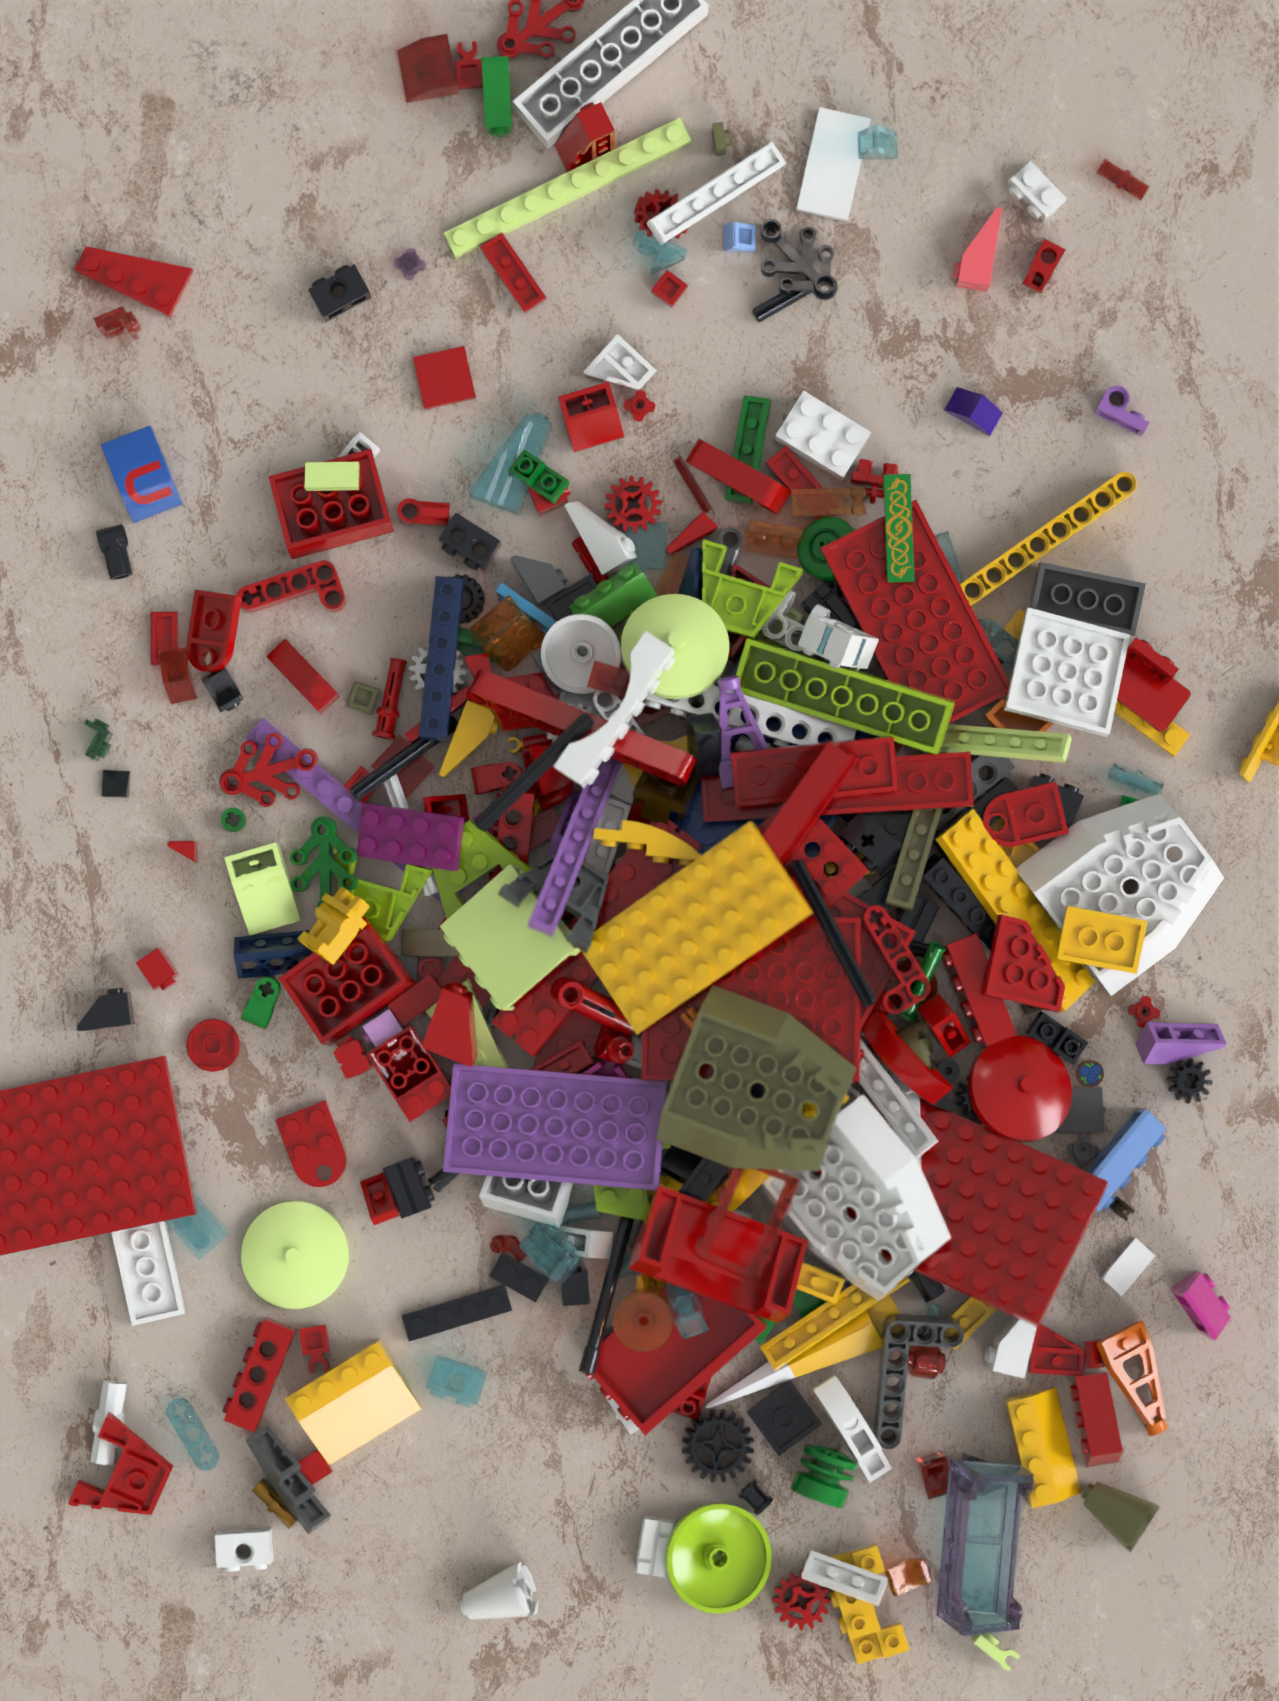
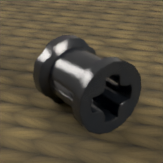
M753 1479L740 1491L738 1497L740 1499L744 1498L754 1509V1513L759 1515L771 1504L773 1498L767 1496L757 1486L758 1482Z

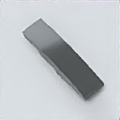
M268 1425L246 1440L268 1480L308 1534L330 1519L331 1514L314 1495L316 1489L301 1473V1464Z

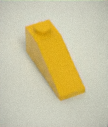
M467 700L439 772L441 778L446 779L489 739L491 733L496 734L499 724L489 708Z

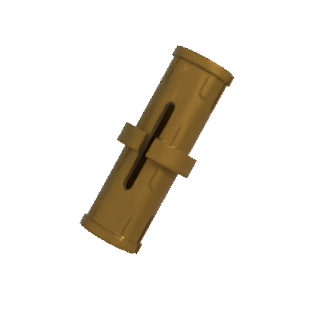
M264 1478L251 1490L268 1507L266 1510L269 1513L273 1512L288 1529L298 1521L278 1493Z

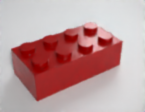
M973 934L945 945L946 950L943 952L941 959L945 968L950 967L954 976L950 978V982L955 993L960 992L963 1002L960 1003V1007L964 1017H970L973 1027L969 1029L974 1042L980 1043L981 1046H988L1016 1035L1003 999L982 994L988 960L978 935Z

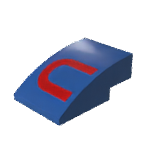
M151 425L101 444L133 523L183 504Z

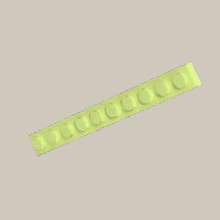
M678 118L444 232V236L455 258H458L482 246L501 232L505 235L691 144L692 140L681 118Z

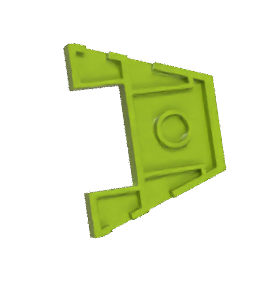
M705 539L702 542V601L720 616L728 632L754 639L802 576L803 569L779 562L771 588L719 573L727 547Z
M472 819L463 825L459 870L450 871L432 868L446 919L451 917L465 904L458 891L498 864L501 865L503 870L509 864L520 865L526 873L533 869L530 865L528 866L521 861L514 852L498 842L499 840L489 832L479 829Z
M333 847V854H336V860L349 874L354 875L357 860L351 864L342 863L339 859V852ZM347 851L345 854V857L348 861L351 859V853L349 851ZM406 864L400 890L357 878V888L349 890V892L354 896L357 895L370 906L363 916L369 920L384 941H391L430 877L432 869ZM337 878V880H338V890H339V889L341 888V886H340V880ZM347 878L346 885L348 887H351L352 880L350 878Z
M663 1142V1149L671 1148L670 1144ZM593 1185L596 1210L598 1212L644 1221L650 1206L648 1190Z

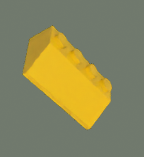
M1057 1387L1004 1398L1027 1501L1030 1507L1037 1508L1058 1503L1081 1493Z

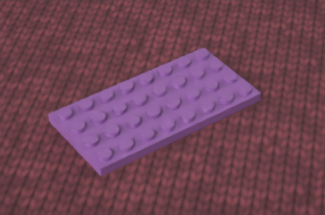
M453 1064L443 1172L656 1190L660 1183L663 1141L657 1140L656 1136L661 1113L667 1099L668 1082L476 1065L469 1067L464 1064Z

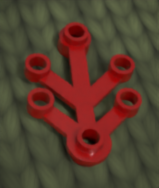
M511 0L507 6L509 13L507 32L502 34L497 40L499 54L501 56H508V59L516 58L520 53L539 55L543 59L552 58L555 50L551 42L544 41L538 45L525 41L532 36L561 40L565 44L574 42L576 32L573 27L564 26L562 29L546 26L566 11H580L584 6V0H577L576 2L562 0L540 17L539 11L542 0H530L527 25L518 33L519 16L523 14V4L520 0ZM513 5H519L520 10L518 12H513L511 10V7ZM570 31L573 36L567 39L564 38L563 33ZM513 41L515 45L513 48H507L505 43ZM548 46L551 48V52L544 54L542 48Z
M272 732L265 739L266 745L255 768L244 772L249 758L258 751V745L255 741L246 740L241 745V753L234 768L227 769L221 774L219 779L220 787L229 795H237L242 792L259 801L261 806L270 807L276 800L275 793L271 790H264L262 792L249 784V782L258 780L283 793L287 799L293 800L300 794V786L295 782L286 783L273 775L295 768L309 771L316 766L318 755L313 749L304 748L297 753L296 757L268 765L275 750L283 743L282 736L277 732ZM270 737H276L278 745L271 744ZM246 744H250L253 747L252 753L246 751ZM304 754H309L312 757V762H306L303 758ZM235 777L238 784L232 785L229 778ZM287 788H295L296 794L290 795ZM263 795H269L271 797V802H265L263 800Z

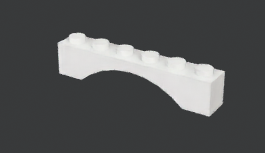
M647 631L644 632L630 653V683L618 711L597 732L582 740L570 743L554 765L557 771L585 788L587 783L591 785L599 774L597 768L601 762L609 760L614 752L612 746L618 738L621 740L628 732L630 727L627 725L633 715L637 717L645 706L643 700L647 694L655 692L660 684L658 678L662 672H667L672 667L675 661L673 648Z

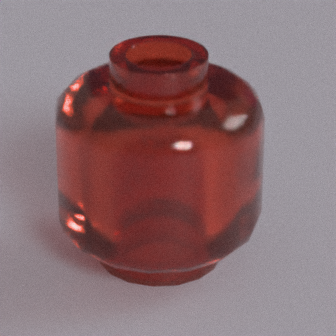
M912 1345L908 1354L907 1366L910 1375L923 1379H935L938 1374H942L944 1371L945 1354L941 1352L939 1347Z

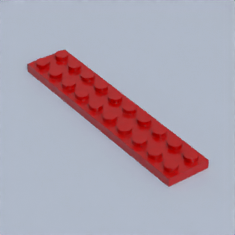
M957 752L937 755L895 756L898 791L833 797L820 816L973 807L971 753ZM720 775L701 778L704 823L767 819L784 803L736 807L734 786L722 789Z

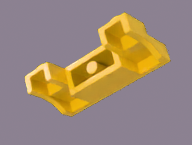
M876 1543L828 1556L875 1574L885 1572ZM835 1590L829 1592L834 1608L840 1607L842 1617L838 1618L842 1634L848 1633L857 1664L880 1657L887 1658L910 1650L901 1621L880 1627L873 1604Z

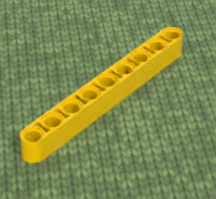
M1129 472L1117 474L962 582L960 586L971 607L1127 499L1136 489L1137 481L1135 476ZM1117 481H1127L1129 491H1120L1117 487ZM1095 496H1105L1108 500V505L1105 507L1098 506L1095 502ZM1075 510H1082L1086 514V521L1079 522L1075 520L1073 512ZM1052 526H1062L1065 531L1064 536L1056 537L1052 533ZM1032 540L1040 541L1043 545V551L1034 552L1030 547V542ZM1017 555L1021 559V566L1012 567L1008 562L1009 556ZM987 571H997L1000 575L999 582H990L987 579ZM968 585L975 586L978 590V596L975 598L968 597L965 593V587Z

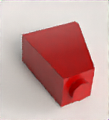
M447 983L442 988L421 1048L472 1067L478 1057L473 993L467 991V987L460 983Z

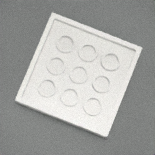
M1028 607L1024 614L1004 710L1108 737L1111 731L1130 635Z

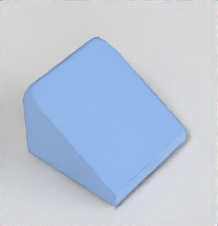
M731 222L724 225L723 251L755 252L756 225Z

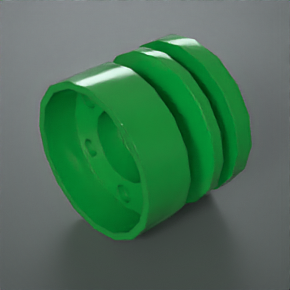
M805 1444L803 1451L814 1458H800V1463L810 1468L809 1473L796 1471L790 1489L817 1502L837 1508H844L849 1490L840 1485L839 1482L840 1480L853 1481L854 1476L844 1471V1468L857 1471L859 1464L847 1457L846 1454L835 1449Z

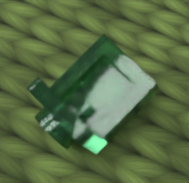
M96 718L93 722L86 719L84 724L96 730L97 733L85 755L98 762L100 758L104 759L111 748L109 741L113 733L107 730L108 724Z

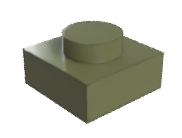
M723 122L712 123L715 156L726 155V146H731L729 129L724 130Z

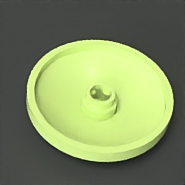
M682 594L661 595L640 605L626 622L621 640V655L629 675L631 674L630 653L645 631L673 648L675 652L673 656L675 661L672 667L667 672H662L658 678L660 684L653 695L666 699L690 698L709 689L722 675L729 655L728 633L720 616L703 601Z
M305 1201L282 1202L263 1211L249 1226L242 1243V1268L252 1289L265 1301L286 1309L308 1308L327 1299L341 1284L349 1264L348 1240L340 1223L324 1208Z

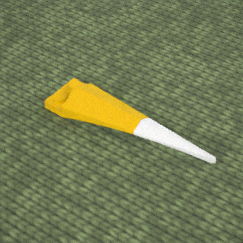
M891 1294L775 1371L768 1361L708 1402L705 1408L714 1407L881 1348L884 1320L891 1314H900ZM893 1325L890 1332L893 1334L900 1333L903 1330V1325Z

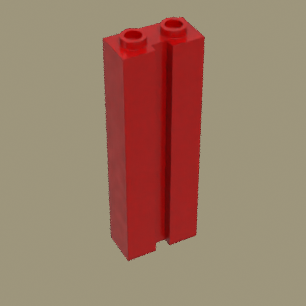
M832 741L827 743L762 836L783 868L860 760L859 757L839 743Z

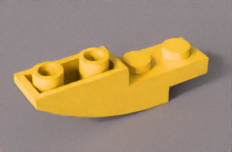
M622 820L621 831L594 828L593 839L600 840L601 846L616 847V843L621 842L627 843V848L643 850V845H647L646 855L653 857L652 862L669 863V858L680 859L679 865L688 866L702 856L682 839L643 823Z

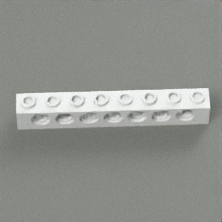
M714 685L699 694L703 698V706L700 708L691 707L688 701L689 698L667 700L648 693L644 699L645 706L660 710L661 706L671 709V714L680 717H686V714L695 716L712 713L719 723V715L716 714L714 706L717 702H720L719 687ZM744 695L750 710L754 713L755 720L763 737L773 739V744L776 746L786 747L789 745L818 743L817 739L820 733L829 734L832 742L854 740L857 729ZM740 707L729 709L727 720L730 728L746 724L740 718L742 711ZM770 717H775L780 722V729L776 732H772L766 727V721ZM801 725L805 728L806 736L804 739L799 740L793 737V726Z

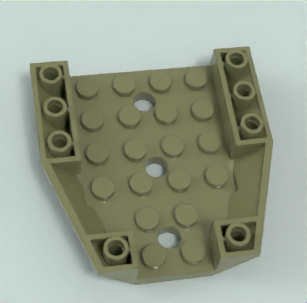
M712 985L699 1010L663 1107L656 1139L731 1168L819 1171L845 1094H848L857 1068L789 1013ZM705 1063L712 1065L714 1068V1075L708 1080L703 1079L699 1074L700 1067ZM755 1083H761L765 1087L766 1092L761 1099H756L751 1095L750 1090ZM807 1102H812L817 1107V1114L811 1119L806 1118L802 1113V1107Z

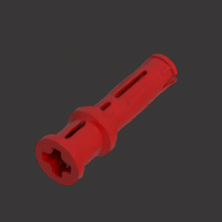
M390 658L382 705L376 710L378 719L376 729L372 731V736L395 740L396 719L400 717L397 706L407 664L406 660Z

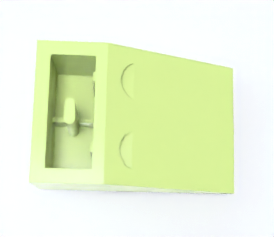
M275 842L224 857L250 936L301 921L278 843Z

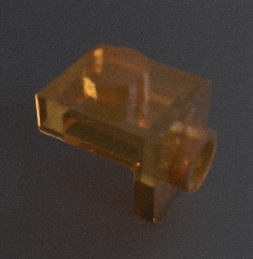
M909 1558L885 1569V1575L888 1578L893 1596H899L918 1586L932 1583L930 1568L923 1558Z

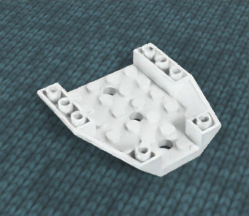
M1160 793L1077 821L1068 828L1069 834L1057 836L1016 867L1020 877L1061 930L1066 905L1147 920L1137 974L1088 965L1111 996L1177 947L1224 879L1212 858ZM1172 846H1177L1181 851V856L1177 861H1169L1166 857L1167 850ZM1128 879H1134L1138 884L1137 890L1132 894H1127L1123 890V884Z
M861 1095L838 1113L827 1143L828 1148L820 1167L821 1177L815 1176L812 1171L776 1170L762 1183L758 1193L793 1235L808 1240L806 1251L811 1256L880 1301L898 1285L899 1281L924 1259L938 1250L951 1236L917 1158L868 1099ZM847 1207H852L856 1211V1219H851L847 1215ZM882 1249H886L891 1253V1262L886 1261L882 1257Z

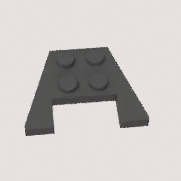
M557 852L538 863L532 870L519 875L510 884L502 886L498 895L518 908L533 888L541 893ZM583 860L564 909L579 918V921L568 934L566 940L587 953L591 946L609 876Z

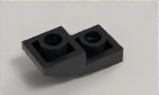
M1042 1011L1038 1013L1025 1032L1032 1038L1047 1045L1058 1056L1072 1065L1075 1064L1088 1044L1084 1039Z

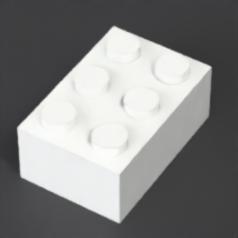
M803 391L775 435L774 441L783 447L786 445L791 452L842 483L872 432Z

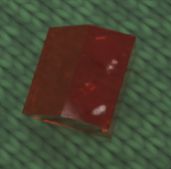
M448 34L421 38L397 50L406 103L458 94Z

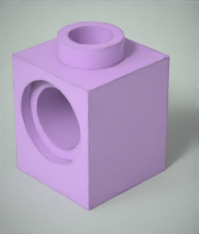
M388 1009L362 1026L365 1030L362 1036L370 1048L372 1046L378 1047L403 1031L404 1028L392 1011Z

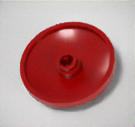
M1011 1036L988 1045L977 1055L970 1069L968 1092L972 1107L979 1120L995 1135L1013 1139L1020 1143L1038 1141L1056 1131L1068 1115L1072 1101V1086L1068 1071L1062 1060L1051 1048L1034 1038Z

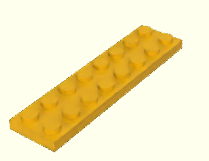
M971 809L938 836L936 841L995 924L997 923L998 915L1001 914L1026 920L1032 928V934L1038 944L1042 945L1052 962L1051 966L1065 984L1061 1011L1058 1012L1061 1013L1067 1010L1096 981L1084 964L1056 958L1061 935L1060 930L1034 893L1020 877L1017 869L1000 845L991 838L976 811Z

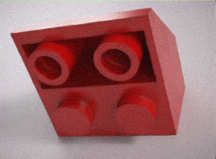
M609 381L558 397V403L574 453L624 438Z

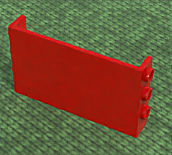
M667 1283L601 1342L595 1374L585 1375L590 1380L595 1378L601 1385L599 1390L609 1401L613 1399L619 1406L617 1410L626 1421L631 1419L646 1436L767 1328V1323L760 1316Z

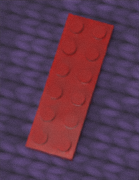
M893 736L835 741L859 757L860 760L834 797L898 791ZM828 742L730 752L736 807L787 802Z

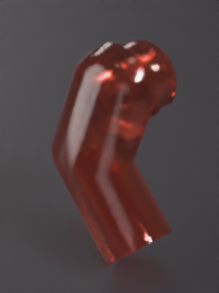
M497 1235L492 1238L489 1245L494 1253L512 1252L519 1262L529 1255V1252L514 1235Z

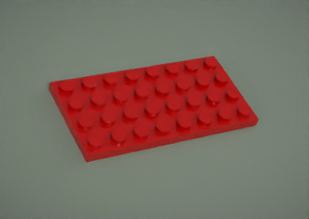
M917 500L912 501L914 582L887 583L884 516L820 548L861 630L879 639L873 654L886 679L956 701L949 721L950 724L1006 695L1010 681Z

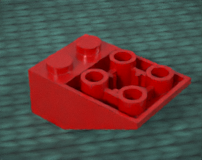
M412 1025L366 1054L409 1122H412L449 1098L451 1093L450 1081L430 1051L421 1048L423 1041Z

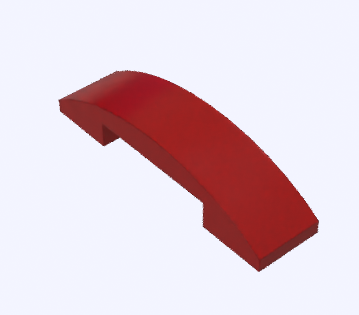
M878 1009L862 1026L861 1030L878 1056L904 1084L934 1105L952 1090L953 1086L936 1068L933 1070L928 1068L895 1033L898 1028Z

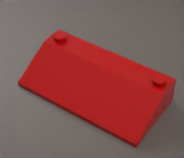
M658 1185L637 1237L628 1269L780 1323L790 1315L808 1240Z

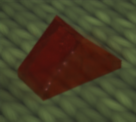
M186 647L159 652L162 680L170 703L175 704L197 699Z
M942 1451L916 1459L928 1500L954 1492L947 1459Z

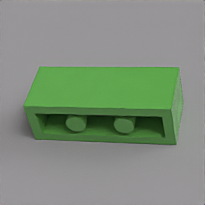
M634 562L631 565L622 567L610 579L600 582L588 594L579 596L569 608L573 614L593 615L612 627L627 617L631 610L635 611L640 605L658 595L643 571Z

